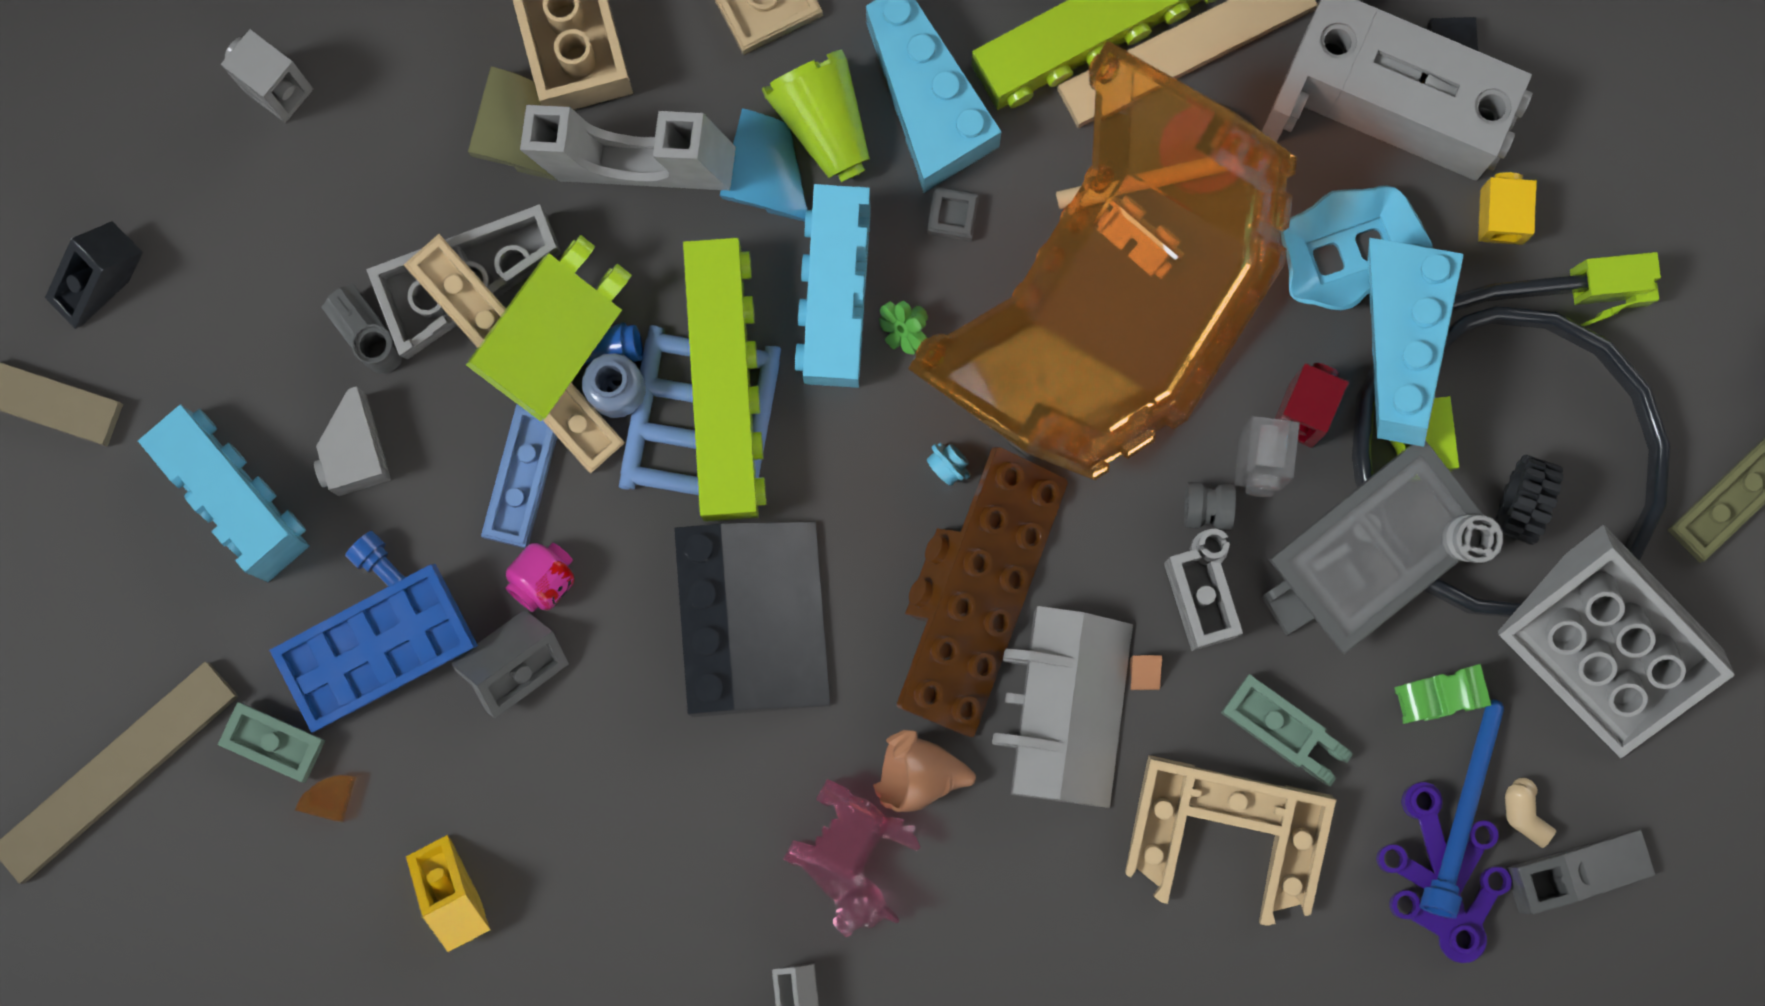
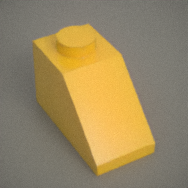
M448 835L406 856L422 917L447 952L472 941L490 930L481 899Z

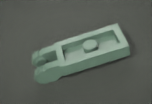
M1250 674L1245 677L1221 711V714L1297 768L1301 766L1310 775L1330 787L1336 777L1330 769L1308 756L1313 747L1318 743L1332 757L1346 763L1353 755L1348 748L1325 733L1326 728Z

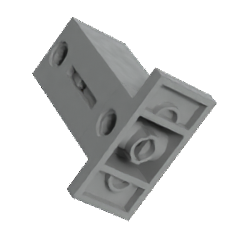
M1319 0L1260 136L1277 142L1283 129L1292 132L1303 108H1307L1477 181L1486 169L1493 171L1499 159H1504L1515 137V133L1510 130L1517 118L1523 116L1533 92L1526 90L1532 74L1359 0Z

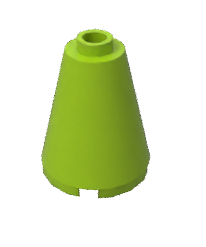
M840 49L826 54L828 57L826 61L820 64L818 61L815 62V60L810 61L770 82V86H765L761 90L770 105L827 177L832 178L838 175L842 183L863 173L865 169L862 163L870 158L848 61L843 50Z

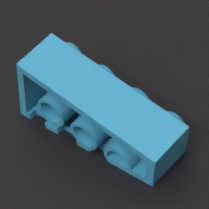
M875 0L866 5V24L884 77L886 78L897 116H899L922 191L925 193L999 148L1001 130L916 0Z
M814 184L812 210H806L805 237L811 238L810 255L803 254L801 281L808 282L807 299H800L798 326H806L805 344L797 343L795 354V371H803L804 384L859 388L871 215L870 188Z
M180 404L141 437L138 442L176 487L180 489L183 486L187 490L184 497L194 511L207 522L214 521L217 527L211 532L223 546H227L238 556L235 561L247 574L269 582L310 546L301 536L306 529L289 510L282 514L271 502L277 497L276 494L259 476L254 480L248 476L242 469L247 461L229 442L222 446L212 435L218 428L202 410L198 409L193 413Z

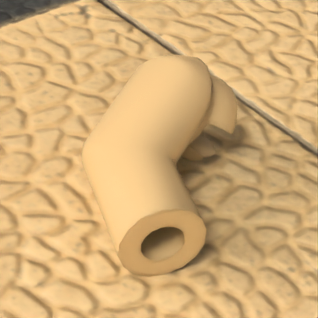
M1518 778L1508 787L1505 794L1507 821L1521 834L1539 847L1544 848L1554 837L1556 829L1536 815L1535 796L1538 791L1535 783L1527 778Z

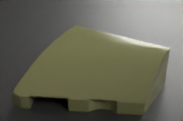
M491 66L468 153L471 157L513 166L517 172L557 181L556 178L520 150L526 105L541 106L534 81Z

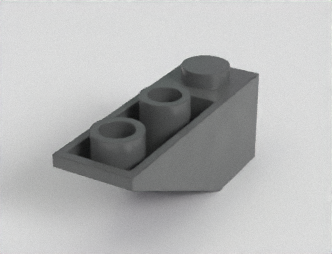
M1641 830L1505 867V870L1509 872L1512 879L1511 889L1518 912L1522 914H1536L1579 902L1655 876Z

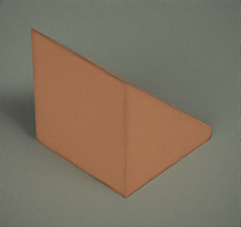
M1162 655L1132 656L1130 658L1131 690H1160Z

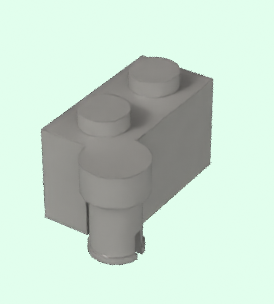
M1216 528L1204 530L1197 534L1191 542L1190 551L1171 556L1164 563L1191 651L1229 641L1243 634L1221 565L1227 557L1230 542L1226 541V538H1228L1227 534Z

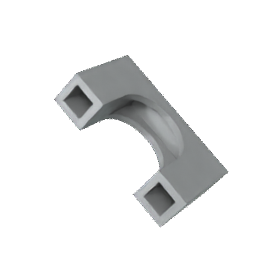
M526 105L520 150L560 182L730 191L736 146L704 113L659 111L655 137H637L597 128L586 122L571 107Z

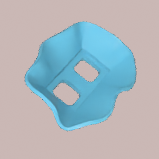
M1387 185L1366 189L1335 190L1324 195L1307 210L1289 218L1282 226L1281 239L1288 263L1289 292L1291 297L1297 302L1317 305L1330 310H1346L1359 304L1370 293L1368 261L1362 258L1355 241V237L1361 233L1376 230L1380 233L1382 240L1433 248L1432 242L1408 198L1396 187ZM1330 244L1335 245L1341 256L1344 268L1330 275H1322L1313 257V251Z

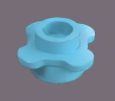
M939 443L931 447L934 453L927 458V462L946 484L952 486L956 481H962L964 478L968 479L970 477L969 472L965 468L969 464L968 460L953 444H949L946 447L944 444Z

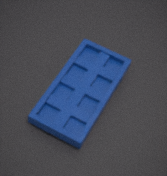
M430 564L269 651L311 733L478 647L437 565Z

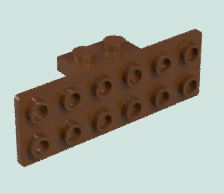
M993 447L991 449L961 532L936 529L934 537L927 544L925 550L926 559L918 580L915 581L910 589L909 604L905 614L927 623L897 701L899 709L968 737L975 736L1003 661L1004 651L1010 642L1068 484L1067 479L1001 447Z

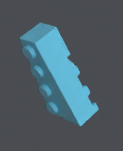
M1369 237L1368 275L1377 438L1422 447L1425 445L1461 272L1462 253Z

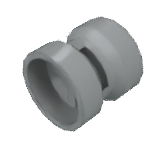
M1459 515L1452 518L1445 525L1442 533V543L1446 552L1452 558L1459 561L1487 562L1500 552L1503 544V533L1500 526L1492 518L1484 515Z

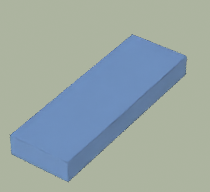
M516 404L481 537L526 548L531 538L557 436L543 421H539L518 404Z

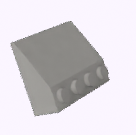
M1604 524L1568 551L1498 630L1499 636L1620 758H1623L1735 675L1724 649Z

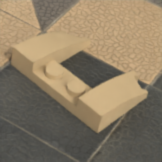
M1148 755L1125 873L1131 878L1136 869H1138L1159 886L1153 896L1160 902L1168 904L1187 816L1274 834L1259 923L1266 926L1276 924L1273 911L1301 905L1304 916H1309L1313 908L1336 799L1332 795L1288 785L1284 787L1197 768L1188 763Z

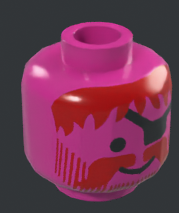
M553 542L548 548L539 543H531L507 568L506 578L509 584L506 586V590L531 612H534L537 608L550 610L575 582L574 574L569 568L573 559L566 551Z

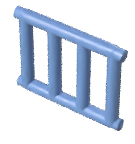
M651 325L649 326L640 367V372L645 380L646 393L642 404L631 414L620 472L619 488L629 490L635 489L636 485L699 495L697 476L640 467L645 440L696 449L695 430L649 422L654 396L693 403L692 384L657 378L662 352L690 357L689 338L665 334L664 328ZM765 346V351L757 350V363L760 369L757 386H759L761 413L752 414L753 432H762L763 452L780 365L781 348L778 346ZM762 459L755 460L756 478H759Z

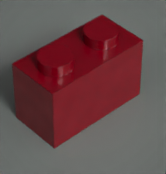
M1315 362L1313 366L1305 363L1291 380L1270 430L1312 448L1327 433L1349 382L1338 378L1340 373L1328 365Z

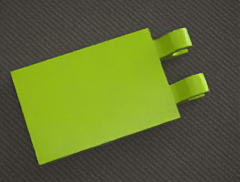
M582 235L569 244L559 260L549 253L543 257L466 363V366L539 421L546 419L622 311L611 301L632 276L619 264H616L613 269L609 268L594 289L576 275L575 272L595 248Z

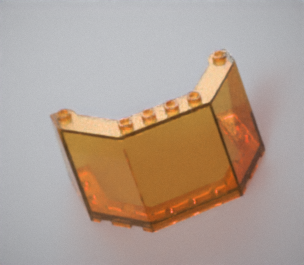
M1108 40L1100 53L1093 58L1089 67V84L1095 91L1092 166L1087 170L1084 182L1075 197L1062 211L1059 223L1048 241L1039 249L1034 264L1023 282L1015 288L1012 297L948 335L939 333L925 339L919 345L916 356L908 368L1024 452L1093 480H1097L1108 473L1109 462L1122 455L1127 459L1131 458L1155 442V432L1166 425L1175 429L1186 422L1285 265L1287 249L1280 245L1281 231H1285L1290 225L1293 196L1286 192L1287 178L1295 174L1297 163L1296 156L1238 114ZM1163 244L1179 257L1176 260L1165 251Z

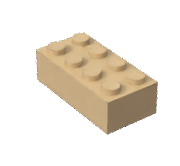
M513 0L541 106L571 107L575 110L634 94L608 0Z

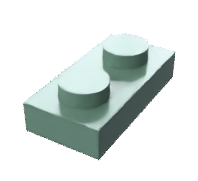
M237 702L218 745L299 782L306 783L326 740L248 705Z

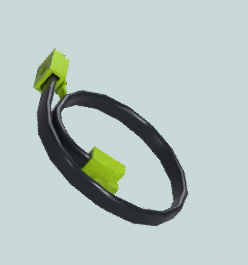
M1658 252L1586 259L1570 269V276L1493 283L1457 294L1452 312L1487 301L1573 293L1574 305L1626 300V304L1603 310L1597 314L1595 319L1583 324H1578L1557 312L1499 306L1491 307L1465 315L1449 326L1444 354L1448 346L1466 331L1488 324L1546 329L1594 354L1631 397L1648 447L1645 506L1625 544V547L1640 561L1667 506L1670 443L1651 387L1611 340L1586 328V326L1612 317L1622 309L1650 306L1659 301L1657 282H1655L1661 278ZM1374 363L1356 396L1352 463L1357 488L1373 475L1371 440L1375 404ZM1449 396L1434 398L1426 441L1451 472L1459 468L1451 397ZM1390 441L1397 455L1411 445ZM1416 474L1407 482L1421 481V479ZM1381 502L1369 513L1379 519L1381 523V537L1405 568L1408 569L1417 560L1391 530L1383 503ZM1439 578L1424 590L1468 614L1510 618L1522 604L1477 599Z

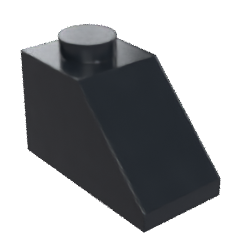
M113 221L75 236L69 242L45 298L75 329L81 327L130 281L143 252Z

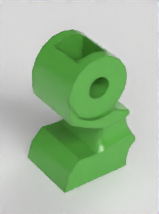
M1481 664L1458 670L1453 675L1440 674L1394 687L1403 714V724L1452 715L1462 709H1465L1466 712L1491 706Z

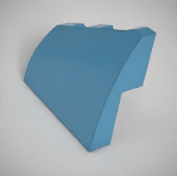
M742 108L733 142L736 149L730 191L721 190L720 197L724 200L766 209L770 214L805 222L808 207L806 206L803 193L799 165L796 161L791 130L783 121Z

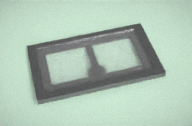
M1425 441L1424 447L1417 445L1408 446L1269 560L1339 651L1345 655L1459 562V560L1452 558L1443 546L1442 533L1445 525L1452 518L1459 515L1483 514L1427 441Z

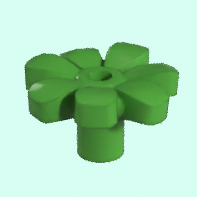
M889 301L881 306L880 327L883 331L890 332L885 341L892 349H896L901 345L903 352L906 354H915L927 345L928 339L921 330L926 326L928 315L922 307L916 306L911 310L910 305L905 301H901L896 306Z

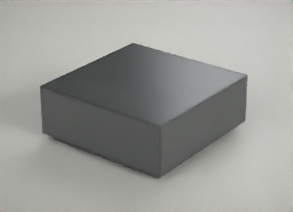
M935 187L927 235L972 242L979 194Z

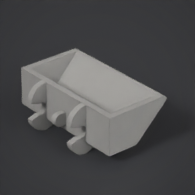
M1037 606L1034 611L1029 651L1005 649L1004 662L1027 666L1024 694L1006 693L1005 703L1022 705L1018 735L994 733L992 740L993 745L1016 748L1010 795L1110 808L1133 624L1085 612Z

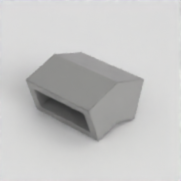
M815 963L772 969L776 1006H819Z

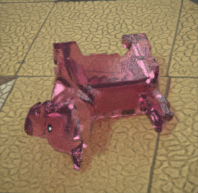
M827 779L816 801L826 806L833 805L837 819L831 820L829 828L823 827L822 836L816 837L815 846L793 840L784 857V861L793 866L802 867L823 892L835 901L837 907L833 924L844 937H849L855 930L861 927L872 928L884 918L898 924L900 919L887 905L880 889L865 876L864 869L882 838L894 840L918 851L921 846L916 836L913 835L915 827L904 826L902 818L887 817L871 801L855 797L848 788Z

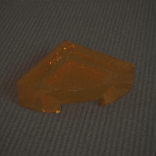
M336 775L319 781L301 796L295 811L343 822L356 777Z

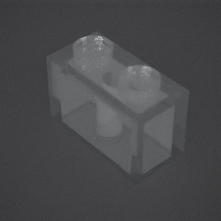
M1252 416L1240 432L1234 485L1246 487V494L1260 497H1272L1273 491H1281L1294 478L1300 422Z

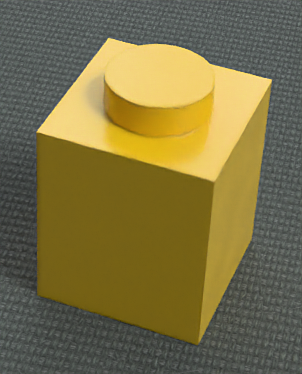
M1504 172L1496 174L1495 177H1491L1480 189L1478 242L1524 245L1534 235L1537 180H1523V176L1519 173Z

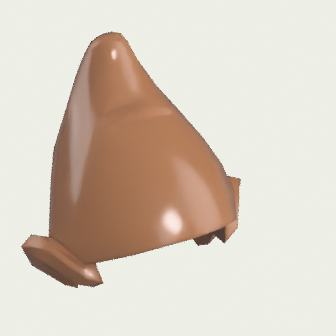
M903 730L886 739L889 744L886 748L881 782L873 786L876 795L880 798V802L885 808H890L897 812H911L921 810L952 790L972 786L975 783L976 775L966 764L942 747L917 738L916 731Z

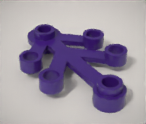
M1420 782L1412 784L1405 789L1401 803L1405 813L1419 822L1432 871L1408 858L1405 850L1394 844L1381 847L1377 853L1376 861L1381 870L1387 873H1397L1424 889L1425 887H1430L1431 881L1438 878L1446 843L1437 815L1442 808V795L1434 785ZM1421 792H1426L1432 799V804L1427 810L1420 809L1416 803L1417 796ZM1476 821L1472 825L1456 886L1460 888L1458 894L1460 897L1484 850L1493 847L1498 840L1497 828L1491 822ZM1480 826L1486 827L1490 833L1489 840L1485 844H1480L1475 838V831ZM1391 849L1395 850L1400 857L1399 864L1394 868L1388 867L1384 861L1385 853ZM1489 867L1485 869L1480 876L1481 888L1466 913L1461 901L1457 918H1444L1420 908V899L1411 891L1402 890L1394 893L1390 898L1389 907L1394 916L1400 919H1410L1438 935L1440 949L1447 958L1459 963H1469L1475 961L1483 954L1487 944V936L1482 924L1498 895H1503L1509 891L1512 879L1509 872L1504 868ZM1493 872L1499 873L1503 878V884L1498 890H1493L1488 884V878ZM1402 896H1408L1413 903L1412 910L1407 914L1401 913L1397 908V902ZM1462 930H1466L1471 936V943L1466 948H1460L1456 943V936Z

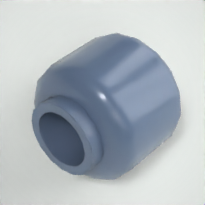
M616 353L603 354L595 358L586 367L582 378L583 393L587 401L600 414L611 418L625 417L635 412L642 404L646 393L645 380L636 364L628 357Z

